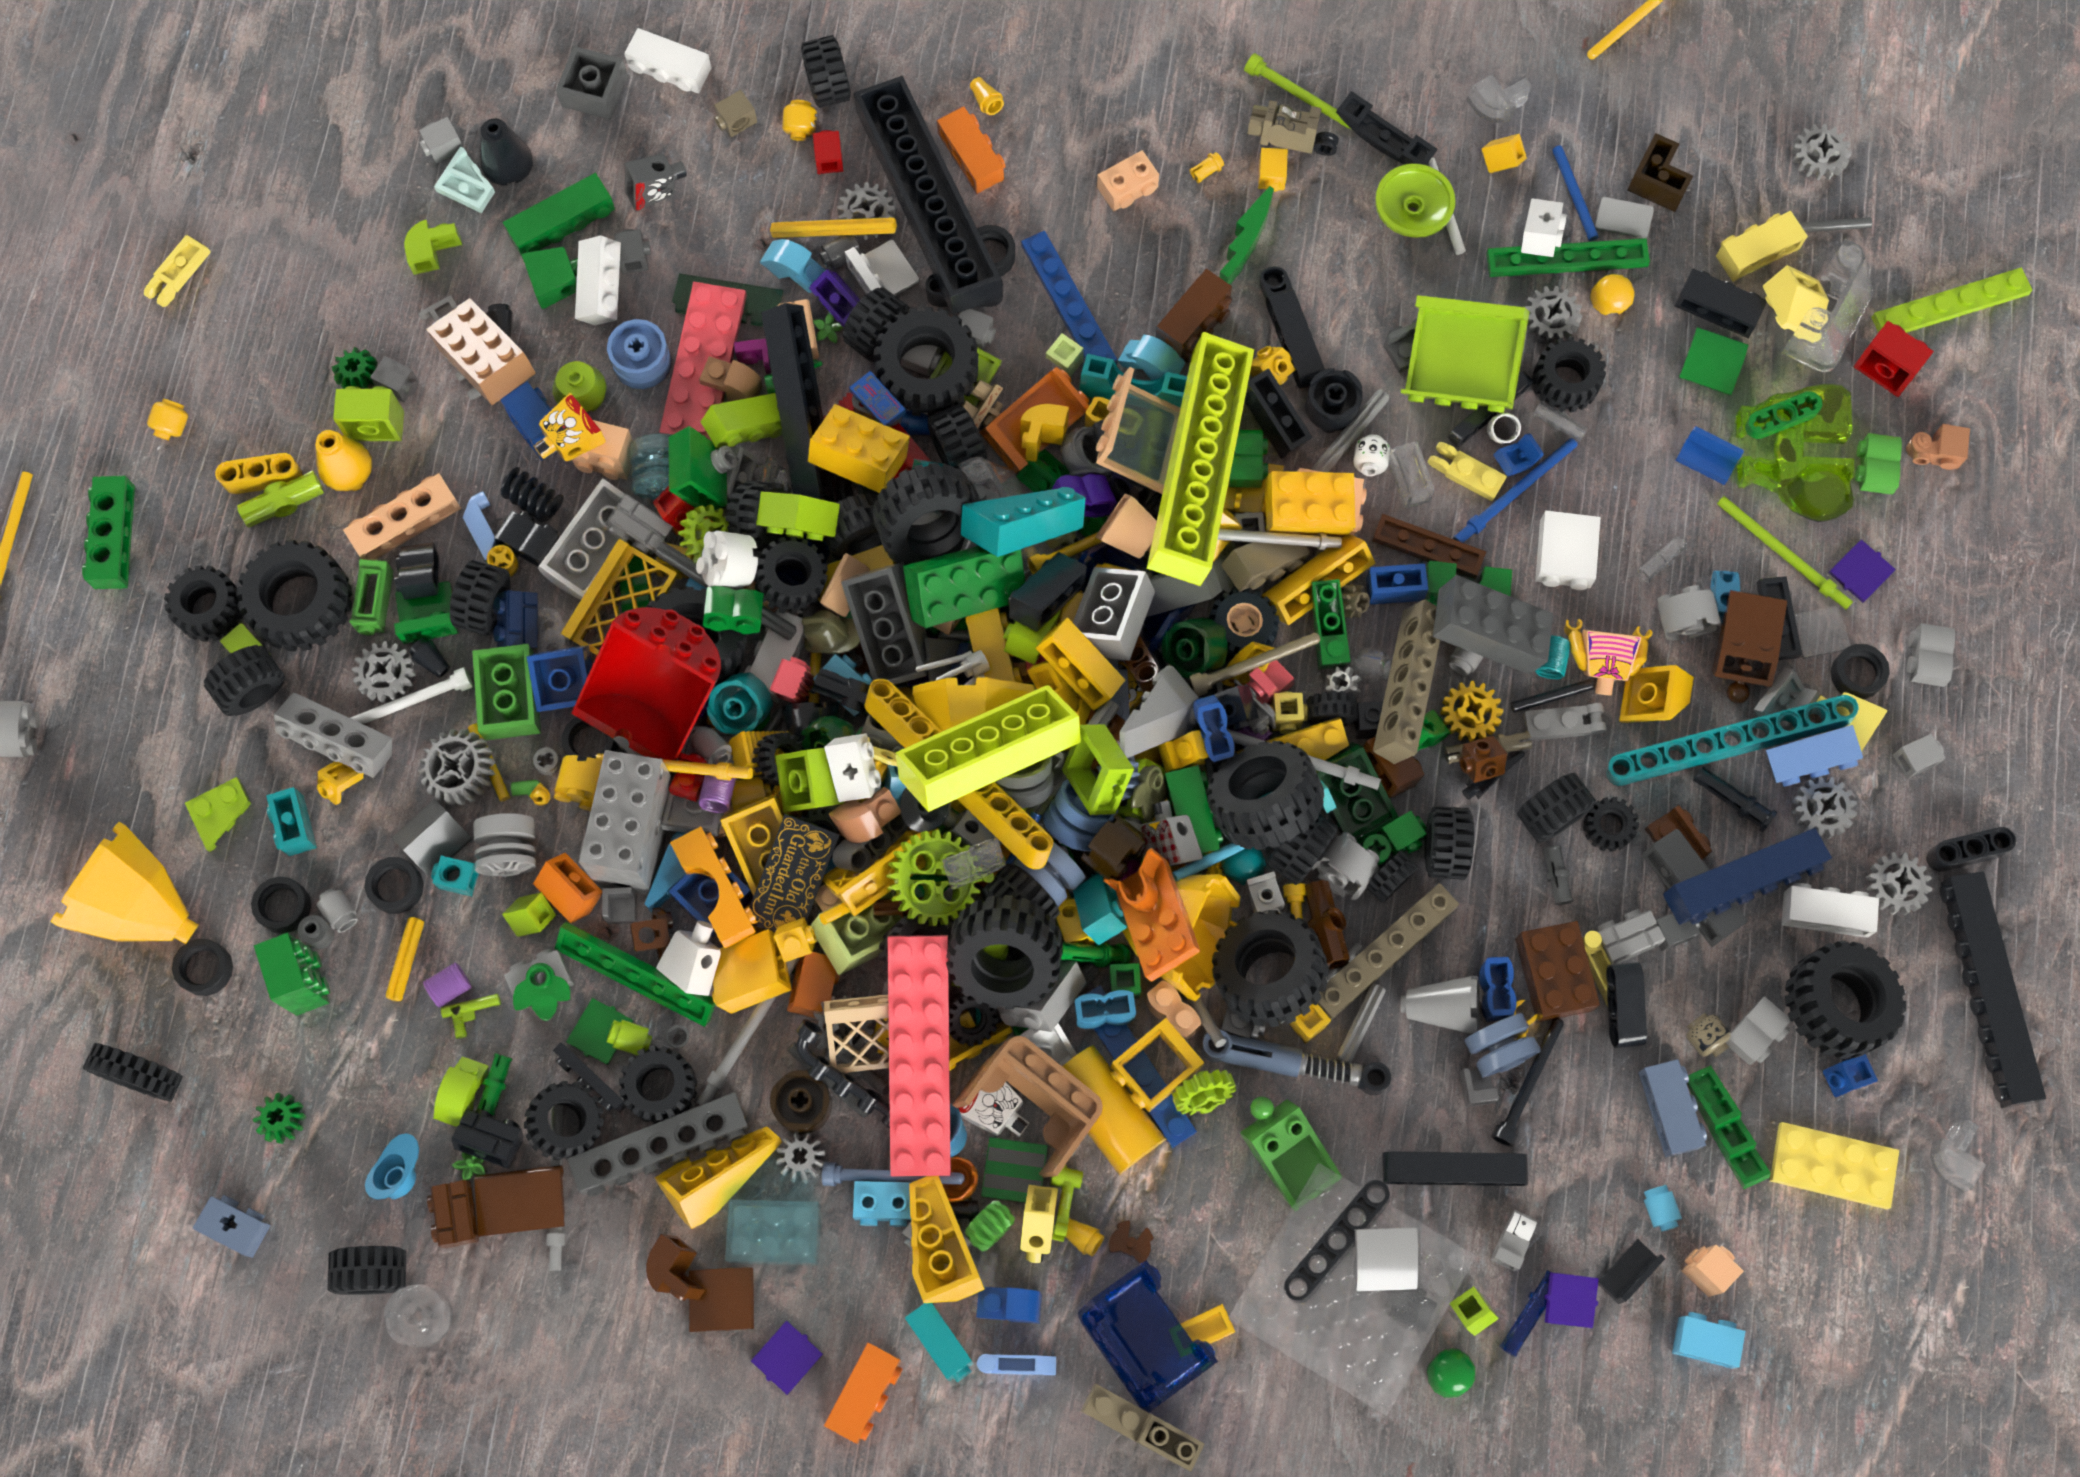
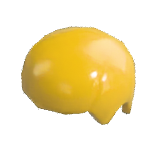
M1610 274L1601 278L1591 289L1590 300L1593 307L1603 315L1610 313L1621 314L1633 304L1635 291L1628 278H1625L1623 275Z

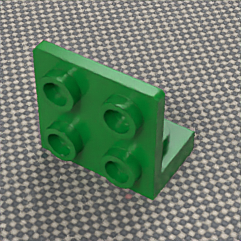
M449 581L439 583V592L436 596L404 600L401 592L395 593L399 623H394L395 634L404 645L417 642L423 637L429 640L459 634L458 628L454 627L450 620L452 586Z

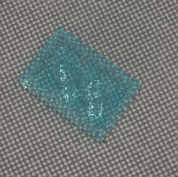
M729 1200L725 1261L729 1264L819 1266L822 1205L819 1202Z

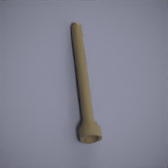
M1312 633L1209 675L1198 672L1189 676L1191 685L1196 695L1200 697L1207 694V690L1212 689V685L1318 644L1321 638L1319 634Z

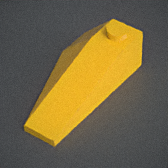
M766 1126L734 1140L730 1147L718 1151L714 1148L706 1152L707 1156L693 1162L689 1158L679 1162L654 1178L678 1216L693 1229L715 1215L776 1150L782 1141L778 1135Z
M926 1176L909 1183L912 1226L911 1247L913 1256L912 1275L923 1303L956 1302L984 1290L939 1176Z

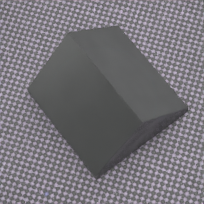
M435 799L391 837L429 878L435 863H439L441 856L454 857L472 840L471 836Z

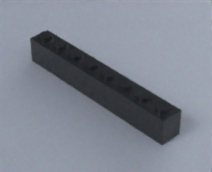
M784 303L761 312L790 471L791 487L793 494L837 503L839 501L834 473L808 462L810 439L823 422L824 417L804 306Z
M1981 871L1950 876L1941 882L1940 896L1948 909L1947 922L1950 930L1955 935L1956 955L1962 961L1964 969L1962 972L1963 982L1966 987H1969L1971 995L1970 1008L1977 1017L1979 1024L1978 1037L1986 1050V1067L1993 1076L1994 1097L2000 1102L2001 1109L2033 1104L2045 1100V1091L1985 873Z

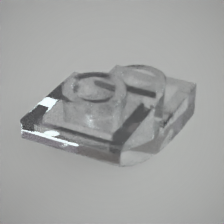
M997 837L970 846L968 851L942 859L952 890L981 879L1006 866Z

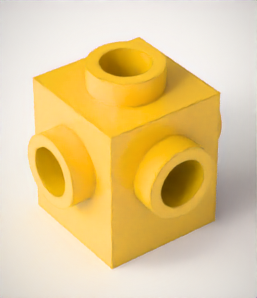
M1266 346L1260 349L1256 354L1257 357L1252 360L1250 374L1253 378L1269 368L1278 384L1282 385L1288 380V376L1295 371V368L1291 363L1292 358L1283 347Z

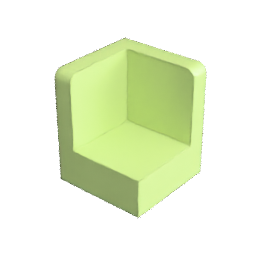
M1061 333L1046 352V358L1066 371L1071 377L1083 362L1084 348Z

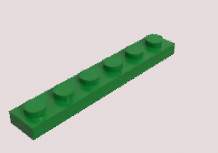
M1646 238L1561 244V247L1555 246L1553 257L1521 253L1522 246L1488 248L1486 252L1489 277L1648 267L1650 263Z
M565 922L560 927L554 947L555 950L703 1027L710 1022L716 1005L711 996L685 993L658 969L568 922Z

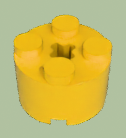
M577 755L564 756L554 790V798L562 802L573 801L580 803L579 808L591 811L602 761L587 757L586 761H577Z

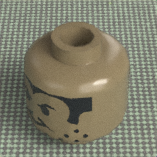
M1704 1013L1687 1026L1689 1031L1686 1034V1038L1701 1056L1705 1057L1712 1053L1716 1058L1729 1048L1726 1042L1730 1039L1731 1032L1717 1015L1711 1014L1708 1016Z

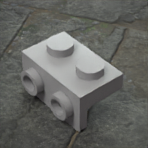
M1784 668L1774 681L1772 687L1768 689L1753 710L1758 717L1814 703L1818 699L1819 694L1816 690L1805 688L1793 669ZM1780 722L1784 730H1794L1790 722Z

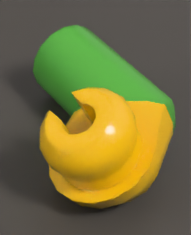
M538 780L511 782L512 796L528 795L538 806H543L550 801L551 795L549 790Z

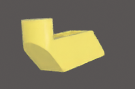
M1589 931L1582 939L1593 979L1608 1007L1606 969L1608 965L1612 964L1601 944V935L1596 931Z

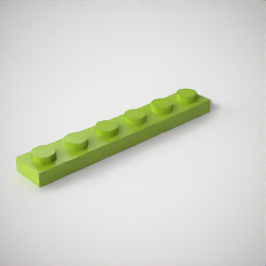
M2021 267L1875 312L1871 318L1878 332L1887 321L1901 326L1907 333L2027 296L2033 290Z

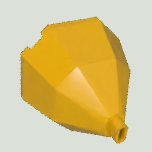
M944 678L913 686V696L917 708L941 731H945L1035 690V686L993 678H977L975 685H958L957 678Z
M118 822L112 830L117 836L113 841L104 838L65 893L61 902L68 907L64 914L56 912L51 922L66 930L115 942L173 941L176 938L186 944L199 924L188 918L189 913L166 868L126 825Z
M1219 874L1189 875L1179 881H1175L1201 952L1163 974L1160 978L1171 984L1186 998L1195 1002L1201 996V993L1198 991L1202 987L1210 989L1215 985L1212 968L1214 967L1212 956L1214 952H1218L1216 949L1218 940L1226 937L1224 932L1230 926L1234 928L1238 925L1231 920L1232 907L1238 908L1240 906V896L1228 879ZM1127 925V928H1126L1125 930H1123L1122 932H1123L1124 936L1126 937L1127 941L1129 942L1130 946L1132 947L1133 951H1134L1135 954L1137 955V952H1136V949H1135V946H1134V943H1133V940H1132V937H1131V934H1130V931H1129V928H1128V925Z

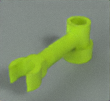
M1065 1164L1058 1176H1053L1050 1179L1051 1186L1062 1189L1052 1235L1053 1240L1064 1242V1238L1067 1235L1074 1188L1080 1189L1083 1179V1171L1067 1168V1164Z

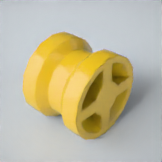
M497 545L487 554L488 564L507 569L510 577L517 572L519 567L518 560L512 549L508 546Z

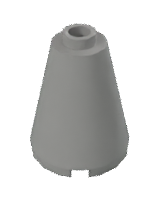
M1468 976L1407 989L1406 995H1401V1013H1406L1407 1019L1474 1034L1479 1031L1478 976Z

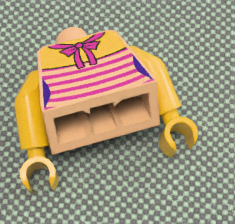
M1566 620L1564 632L1571 642L1570 650L1578 668L1584 671L1586 676L1597 677L1595 694L1612 696L1614 679L1628 681L1629 676L1635 675L1647 661L1648 640L1653 634L1652 630L1649 629L1645 636L1640 634V626L1635 629L1632 635L1583 630L1581 633L1582 620H1577L1576 628H1572L1569 625V620Z

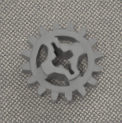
M1813 124L1810 131L1805 128L1801 135L1797 136L1794 142L1795 145L1791 150V153L1796 154L1792 161L1793 163L1800 162L1798 170H1807L1806 177L1809 178L1812 174H1816V180H1820L1822 175H1825L1826 179L1830 180L1833 174L1839 176L1848 165V159L1852 151L1847 149L1851 143L1843 141L1844 133L1836 134L1837 127L1832 128L1830 131L1827 130V124H1823L1821 129H1818L1817 125Z
M865 182L864 188H860L858 184H855L853 192L846 189V197H840V206H837L839 219L889 218L895 215L893 198L888 197V190L884 189L880 192L879 184L869 188L868 182ZM863 235L864 239H868L869 235Z
M1544 286L1542 294L1535 290L1533 296L1528 297L1525 308L1530 311L1527 325L1531 326L1528 333L1536 332V340H1540L1543 336L1546 337V343L1549 344L1552 338L1557 340L1564 336L1567 339L1572 336L1573 332H1577L1580 326L1578 323L1581 322L1583 315L1579 314L1582 306L1575 305L1576 296L1571 298L1567 296L1568 289L1560 293L1558 286H1555L1553 291ZM1556 310V314L1554 316L1552 315V317L1548 319L1549 316L1553 314V312Z
M383 641L381 648L372 643V651L362 650L365 655L363 659L355 658L359 667L352 668V672L357 675L353 682L359 686L358 690L363 695L367 693V697L371 701L376 696L381 703L385 702L387 696L394 701L396 700V693L399 692L403 696L406 694L403 689L404 686L412 687L413 685L408 678L416 676L414 670L411 669L415 664L411 658H408V652L405 649L401 650L396 643L391 648L387 641ZM385 669L387 672L383 675L381 671Z
M1820 776L1815 780V783L1810 779L1804 784L1805 787L1801 786L1796 791L1799 796H1796L1792 803L1798 805V807L1792 811V814L1800 815L1801 818L1796 823L1797 825L1805 823L1806 828L1804 832L1816 828L1820 836L1825 833L1826 838L1830 839L1834 836V832L1840 836L1845 832L1844 828L1848 829L1852 826L1853 823L1850 819L1857 816V812L1851 810V808L1857 805V801H1850L1848 798L1853 793L1852 790L1847 792L1842 790L1845 783L1841 782L1839 785H1835L1833 777L1824 782L1823 777ZM1829 801L1825 812L1820 814L1824 803ZM1821 822H1828L1831 825L1822 824Z
M1892 852L1888 855V858L1882 856L1877 860L1878 864L1874 863L1869 868L1873 873L1866 876V880L1872 882V885L1866 889L1869 892L1874 891L1875 896L1873 897L1879 898L1882 902L1880 905L1881 910L1890 907L1892 915L1896 914L1899 909L1902 915H1907L1910 913V909L1915 912L1921 908L1920 904H1924L1929 900L1924 894L1932 891V888L1926 885L1932 877L1924 876L1923 872L1927 867L1926 865L1918 867L1916 865L1918 863L1917 857L1909 861L1907 853L1904 852L1898 858L1897 854ZM1895 866L1892 872L1883 873L1886 868ZM1915 894L1911 900L1904 901L1907 895Z

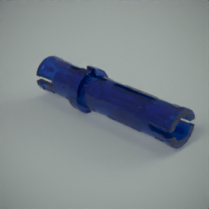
M1549 1270L1545 1272L1535 1291L1529 1293L1527 1304L1503 1342L1499 1345L1502 1350L1508 1354L1511 1353L1515 1358L1537 1321L1546 1310L1547 1300L1545 1295L1548 1294L1551 1272Z

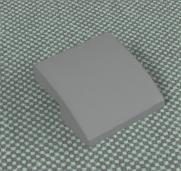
M1416 1227L1354 1229L1356 1291L1417 1289L1418 1234Z

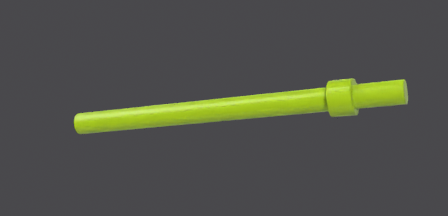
M1723 496L1718 501V506L1815 584L1822 595L1826 598L1829 596L1845 610L1851 606L1853 601L1837 589L1838 585L1830 578L1826 580L1728 498Z

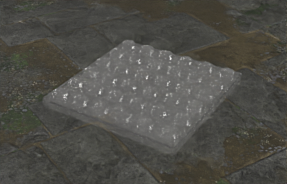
M1318 1163L1228 1319L1387 1417L1477 1255L1388 1204L1369 1229L1417 1228V1289L1356 1291L1354 1270L1356 1250L1354 1246L1307 1302L1301 1304L1294 1303L1285 1293L1284 1284L1287 1277L1362 1189ZM1368 1193V1199L1373 1203L1382 1201L1373 1194ZM1355 1211L1350 1214L1348 1221L1353 1226H1360L1365 1222L1366 1216L1360 1211ZM1341 1234L1333 1235L1329 1240V1245L1337 1250L1342 1249L1346 1244V1238ZM1321 1257L1314 1258L1310 1263V1269L1315 1273L1323 1272L1327 1266V1262ZM1300 1280L1295 1281L1290 1288L1291 1294L1298 1297L1304 1295L1307 1291V1284Z

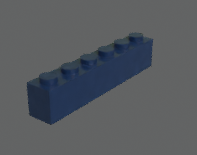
M1813 828L1677 883L1663 893V896L1679 925L1688 921L1694 925L1705 920L1708 917L1707 914L1714 911L1715 915L1721 914L1731 908L1730 904L1734 902L1743 905L1753 900L1756 893L1761 892L1764 896L1777 890L1778 884L1784 882L1786 886L1796 883L1802 879L1800 875L1805 873L1809 877L1816 875L1825 869L1823 865L1832 857L1816 828Z

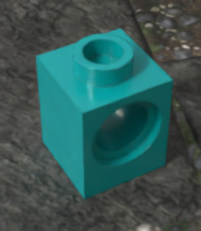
M446 856L440 857L439 863H435L431 874L432 883L438 889L471 897L479 873L475 871L474 863ZM460 870L459 877L456 880L448 881V875L452 871Z

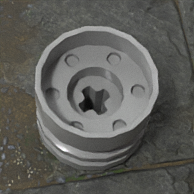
M504 813L483 816L474 821V842L482 845V847L474 852V856L478 859L475 862V871L477 873L489 876H514L529 873L536 869L537 862L533 857L536 854V849L534 846L528 845V843L535 839V820L533 817L523 814Z

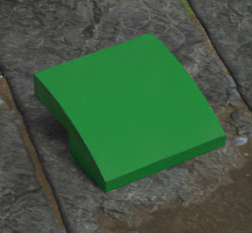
M1697 327L1678 378L1730 396L1734 390L1749 345Z

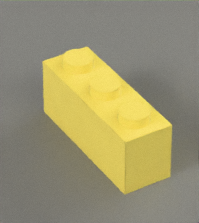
M1791 211L1783 215L1777 213L1770 217L1766 223L1760 226L1757 224L1752 225L1743 234L1737 237L1732 235L1723 240L1716 257L1733 282L1799 250L1808 236Z

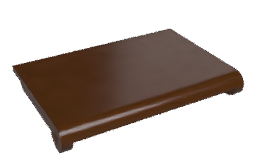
M557 1165L476 1175L474 1183L478 1237L564 1227L563 1166Z

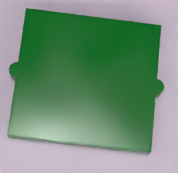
M592 998L566 1043L584 1052L585 1057L591 1056L609 1065L617 1051L616 1048L612 1047L613 1044L606 1042L613 1021L621 1022L625 1020L633 1023L634 1020L617 1012L614 1006L608 1007Z

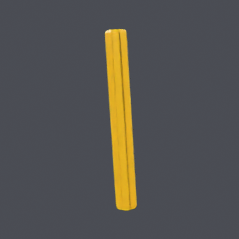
M893 217L771 223L770 232L773 238L894 234L897 223Z

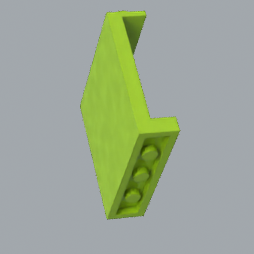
M1417 295L1415 306L1419 308L1408 376L1406 387L1401 389L1400 393L1408 396V401L1424 403V399L1435 400L1434 404L1441 406H1450L1451 402L1461 403V408L1477 410L1478 405L1488 406L1487 411L1504 413L1505 409L1513 410L1530 311L1525 307Z

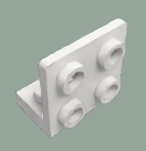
M889 240L866 254L862 253L859 255L855 247L845 251L847 267L865 294L878 287H884L896 296L919 283V277L894 240Z

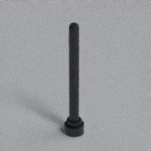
M1555 1018L1552 1021L1540 1046L1541 1051L1537 1053L1505 1121H1501L1500 1125H1496L1491 1137L1505 1146L1513 1147L1517 1139L1516 1124L1564 1026L1561 1018Z

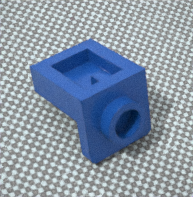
M1866 1054L1840 1062L1823 1070V1074L1834 1097H1839L1850 1091L1878 1082Z

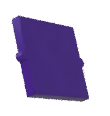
M1861 539L1828 573L1843 585L1845 591L1849 590L1864 603L1896 569L1881 557L1880 552H1875Z
M1550 1272L1548 1294L1545 1295L1547 1300L1545 1323L1593 1328L1595 1307L1598 1306L1596 1298L1599 1278Z
M786 1320L751 1362L766 1375L767 1381H772L788 1395L823 1354L807 1340L808 1336L806 1334L802 1335Z

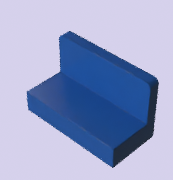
M1694 426L1675 461L1725 485L1744 450Z

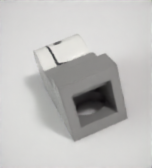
M1514 1210L1507 1221L1490 1260L1514 1272L1520 1270L1537 1220Z

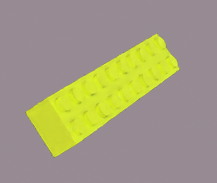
M1203 332L1192 352L1147 569L1201 586L1212 569L1254 355V349Z

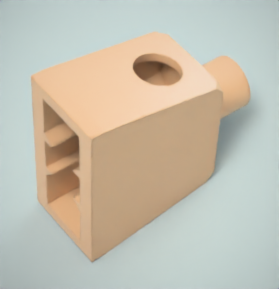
M1124 494L1095 537L1140 559L1146 551L1150 553L1157 521L1134 497Z

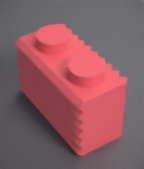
M791 657L790 661L782 659L770 691L778 698L787 702L804 703L807 701L806 696H809L808 691L812 690L810 686L814 685L812 681H814L813 678L815 676L810 672L812 667L808 666L805 661L795 657Z

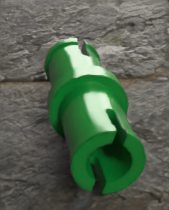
M494 1054L487 1079L484 1078L482 1083L485 1087L477 1109L485 1110L495 1116L502 1090L505 1091L507 1086L504 1083L513 1060L512 1058Z

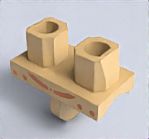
M981 380L976 381L971 394L978 398L980 402L976 407L968 401H964L961 404L972 417L977 429L985 416L986 419L983 425L986 427L1001 414L999 412L1003 407L1002 403L997 401L992 408L995 400L1003 390L998 384L991 386Z

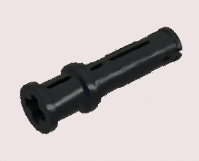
M1704 766L1693 779L1694 782L1703 786L1736 809L1739 817H1746L1759 826L1761 832L1765 831L1778 813L1776 810L1770 811L1757 802L1755 796L1752 797L1750 795L1748 797Z

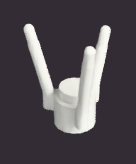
M978 650L974 653L968 651L959 656L917 666L916 671L921 672L961 662L960 667L937 677L936 680L951 678L964 672L968 678L973 676L964 685H974L977 678H985L983 673L989 671L990 667L983 652Z

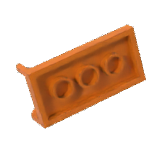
M1153 848L1146 852L1139 870L1123 881L1103 878L1105 883L1116 890L1144 975L1148 980L1154 981L1201 952L1169 863Z

